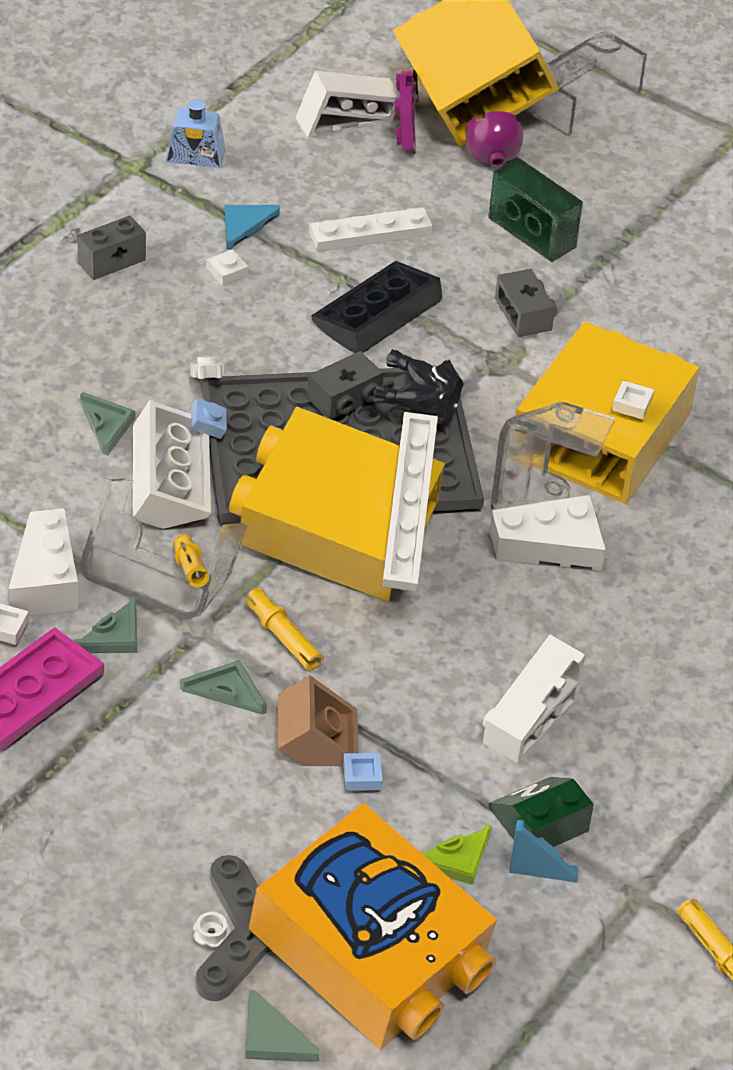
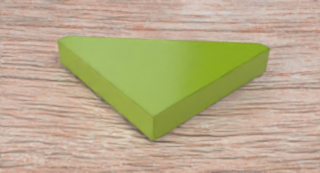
M486 824L484 829L464 837L461 834L436 844L435 848L422 854L450 879L473 885L492 833V825Z

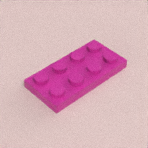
M54 627L0 667V750L5 749L104 674V663Z

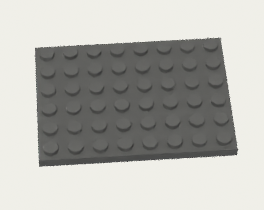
M399 368L380 369L383 372L382 386L392 389L394 378L401 374H408V372ZM313 372L222 376V378L211 377L201 379L203 400L226 408V432L221 439L209 435L220 523L241 522V516L229 512L231 497L242 475L245 474L257 479L264 465L256 462L259 445L268 427L272 425L284 430L296 406L326 417L307 399L308 375ZM460 397L452 420L439 423L436 427L433 459L444 462L445 467L439 501L434 511L483 508L484 496ZM372 401L332 420L400 446L404 412L422 414L421 410L410 409L397 404L392 405Z

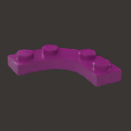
M403 69L401 74H396L397 91H400V98L394 100L395 115L400 116L401 127L396 128L397 145H402L404 152H416L415 102H419L418 74L415 69Z

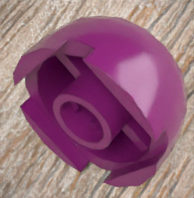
M503 111L485 113V118L477 121L476 117L471 119L465 127V139L468 150L475 160L494 167L504 165L514 159L522 148L523 127L521 121L518 122L514 114Z

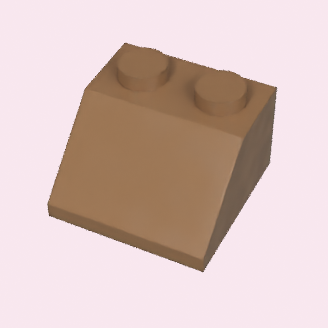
M308 675L278 694V749L302 766L343 767L345 753H358L357 708L311 675Z

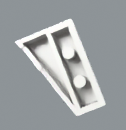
M315 70L296 119L307 138L315 137L316 132L331 130L333 133L341 132L343 127L353 125L362 128L393 121L395 116L394 100L400 98V94L390 78Z
M590 495L492 510L489 533L497 560L538 565L539 561L560 563V567L564 568L578 565L592 567L591 571L602 572L606 548Z
M64 508L33 511L29 514L8 589L9 606L29 611V615L78 610V580Z
M549 635L497 706L492 708L483 720V727H485L483 743L518 764L577 702L585 654Z

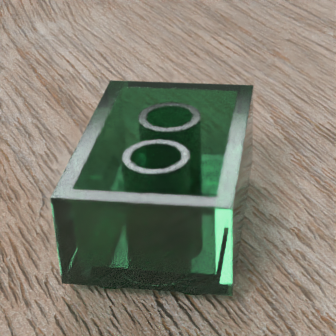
M519 157L493 172L488 215L490 220L551 263L577 247L583 206L582 200Z

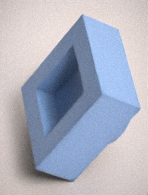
M196 398L191 406V429L221 439L226 432V408Z
M380 753L344 754L343 768L346 791L382 790L383 780Z

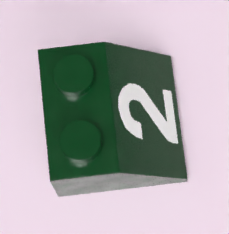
M548 777L489 803V809L513 840L517 820H523L524 827L536 838L542 837L552 847L589 832L594 806L593 802L573 778Z

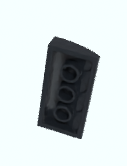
M395 260L312 314V321L341 346L354 353L363 352L443 299L440 277Z

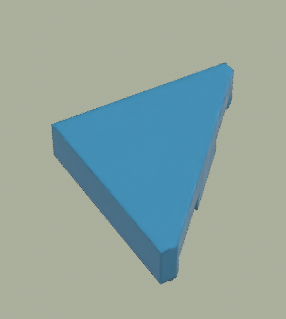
M225 205L227 249H232L233 244L244 236L248 238L260 230L269 219L278 218L280 216V205Z
M517 820L509 873L577 883L578 867L564 862L560 858V853L542 837L536 838L524 827L523 820Z

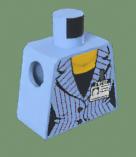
M194 99L188 102V109H178L166 162L221 168L225 153V143L220 115L217 112L205 111L206 104L204 101Z

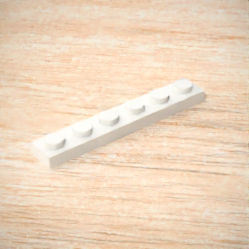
M404 412L382 587L417 591L438 416Z

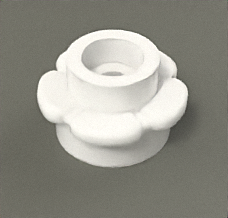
M217 912L202 914L193 926L195 941L201 946L217 948L231 933L230 926L227 924L225 917Z

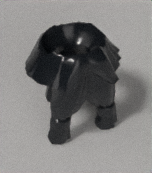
M392 349L387 354V366L407 371L408 374H401L395 377L392 389H388L385 386H377L372 395L373 402L397 404L406 408L421 410L424 415L438 416L437 424L452 420L455 409L460 401L464 382L456 372L451 361L445 360L439 366H433L425 361L413 359L398 350Z

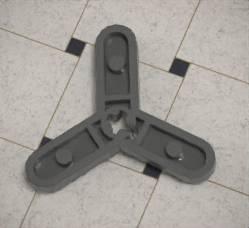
M225 855L215 859L210 870L211 885L235 928L196 972V991L203 999L208 1001H220L227 998L267 952H273L257 936L251 940L253 933L248 928L258 884L246 863L241 858L233 855Z

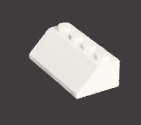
M149 400L133 425V519L165 529L208 518L211 514L209 435L191 429V414Z

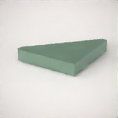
M82 392L80 394V404L103 454L108 456L135 420V410Z
M130 597L129 603L117 612L109 613L92 626V631L81 639H75L74 642L89 653H137L136 597Z
M240 660L180 679V689L183 692L261 715L267 713V704Z
M249 990L246 1058L319 1062V1048L256 990Z

